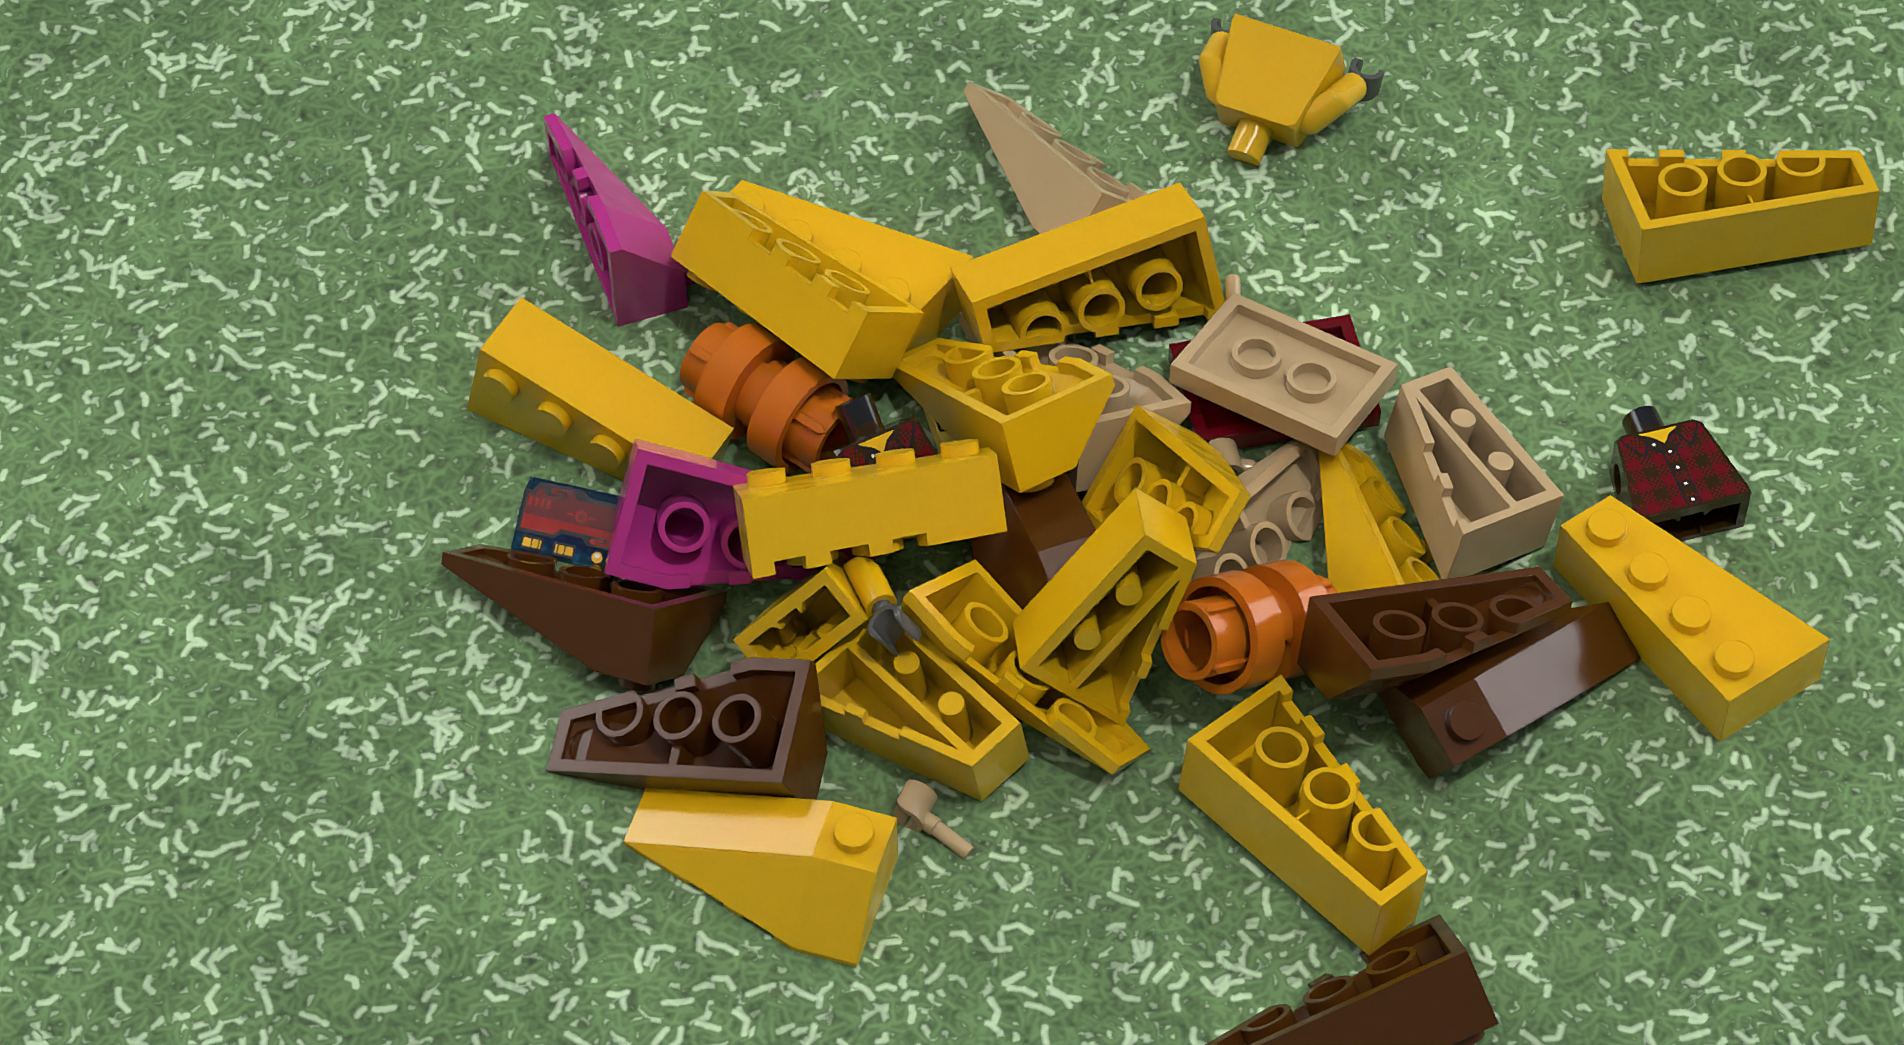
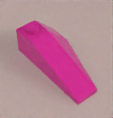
M555 113L543 116L548 154L617 326L627 325L687 308L686 286L695 284V282L687 276L689 270L670 256L674 245L667 228Z
M634 440L618 500L604 571L605 574L664 589H683L695 585L723 583L739 585L751 584V581L802 580L818 567L806 569L803 568V565L792 566L788 565L787 559L774 562L776 575L753 579L743 561L733 485L747 483L746 473L751 472V470L643 440ZM851 547L839 549L849 560L857 557L852 555ZM866 556L868 558L873 559L876 562L877 556Z

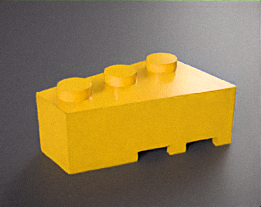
M1135 487L1012 621L1020 669L1124 727L1131 712L1129 702L1140 678L1146 679L1152 666L1151 654L1162 630H1168L1197 567L1187 518Z
M869 617L815 663L824 729L916 773L983 801L1030 759L1021 723L922 633L920 639L916 641L907 632H904L896 641L895 649L899 655L894 657L868 633V624L871 619Z

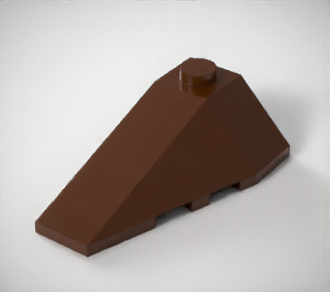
M1066 473L1054 477V482L1050 486L1036 492L1019 493L1001 483L1007 531L970 538L972 560L976 559L1022 610L1096 531Z
M484 544L442 553L441 565L592 671L617 677V685L628 690L652 691L656 689V684L659 682L683 676L726 604L727 591L705 585H695L683 589H664L628 579L614 580L615 576L605 574L606 565L594 564L592 567L568 565L559 568V571H556L558 559L553 556Z
M1541 567L1311 596L1297 664L1327 700L1352 699L1357 695L1385 692L1570 613L1572 600Z
M1609 602L1573 607L1570 613L1393 689L1378 692V695L1418 766L1430 779L1506 738L1641 658Z
M751 657L730 663L731 670L699 679L693 673L675 678V686L643 695H638L635 691H629L564 709L560 715L546 771L558 775L645 790V788L817 800L828 751L816 665L811 660Z
M1439 914L1401 931L1369 956L1364 951L1359 953L1361 958L1367 963V967L1357 974L1334 977L1332 974L1325 973L1308 983L1310 990L1304 994V1005L1292 1011L1291 1006L1288 1004L1269 1006L1205 1045H1473L1485 1035L1484 1030L1499 1023L1467 950Z

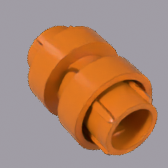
M730 321L724 324L720 322L714 323L703 330L689 347L680 369V382L684 386V393L694 399L693 403L733 427L731 439H740L747 434V446L750 452L774 468H785V472L789 474L796 472L801 467L811 474V463L820 461L821 452L848 441L835 406L851 399L848 397L846 379H833L804 356L795 360L794 349L763 325L752 322L738 327Z
M1277 560L1250 566L1241 571L1233 570L1197 578L1188 584L1168 630H1162L1160 634L1164 656L1178 676L1192 680L1200 688L1214 694H1229L1254 688L1266 682H1271L1279 675H1282L1285 680L1306 675L1297 664L1309 599L1311 596L1338 592L1327 578L1314 574L1308 567L1293 560Z

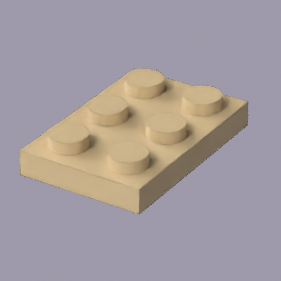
M1233 292L1170 364L1169 383L1335 457L1396 382L1398 364Z

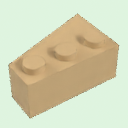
M1451 366L1401 384L1384 438L1441 579L1470 576L1544 547L1564 497L1559 488Z

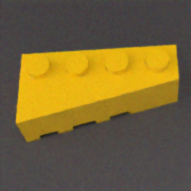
M1606 149L1602 200L1636 283L1639 284L1872 245L1880 190L1860 150H1779L1776 159H1759L1753 155L1746 154V150H1721V159H1684V150L1659 149L1658 159L1629 158L1628 149Z
M741 180L730 191L923 311L925 314L905 352L934 340L962 311L950 267L973 259L972 255Z
M1180 182L950 267L964 319L978 342L991 345L993 353L1064 342L1066 335L1093 332L1095 337L1119 334V327L1151 323L1156 329L1179 325V318L1204 315L1209 321L1225 303L1205 216Z
M702 190L670 255L689 270L687 276L692 281L702 287L719 292L731 301L739 311L755 319L833 379H849L857 383H865L866 379L892 378L925 314L920 309L732 192Z
M522 297L481 347L467 405L468 410L623 481L635 439L722 461L734 430L733 427Z
M964 439L940 444L941 454L915 458L914 449L906 448L875 454L877 464L851 467L849 458H836L811 463V474L786 477L785 468H767L746 473L747 483L733 485L743 561L752 578L756 579L776 575L774 562L787 559L788 565H803V568L809 569L832 564V560L839 558V549L851 547L852 555L873 557L894 553V551L903 549L904 539L916 538L917 545L931 546L1006 532L1007 525L997 453L989 447L979 448L978 439Z
M1608 496L1560 525L1553 567L1589 605L1609 602L1641 660L1719 742L1820 680L1830 642L1828 637L1613 496Z
M1279 675L1187 740L1178 790L1369 956L1415 922L1428 871L1382 809H1373L1359 791L1361 782L1347 763L1342 765L1338 763L1323 742L1324 731L1311 714L1303 716L1292 701L1293 690L1283 676Z

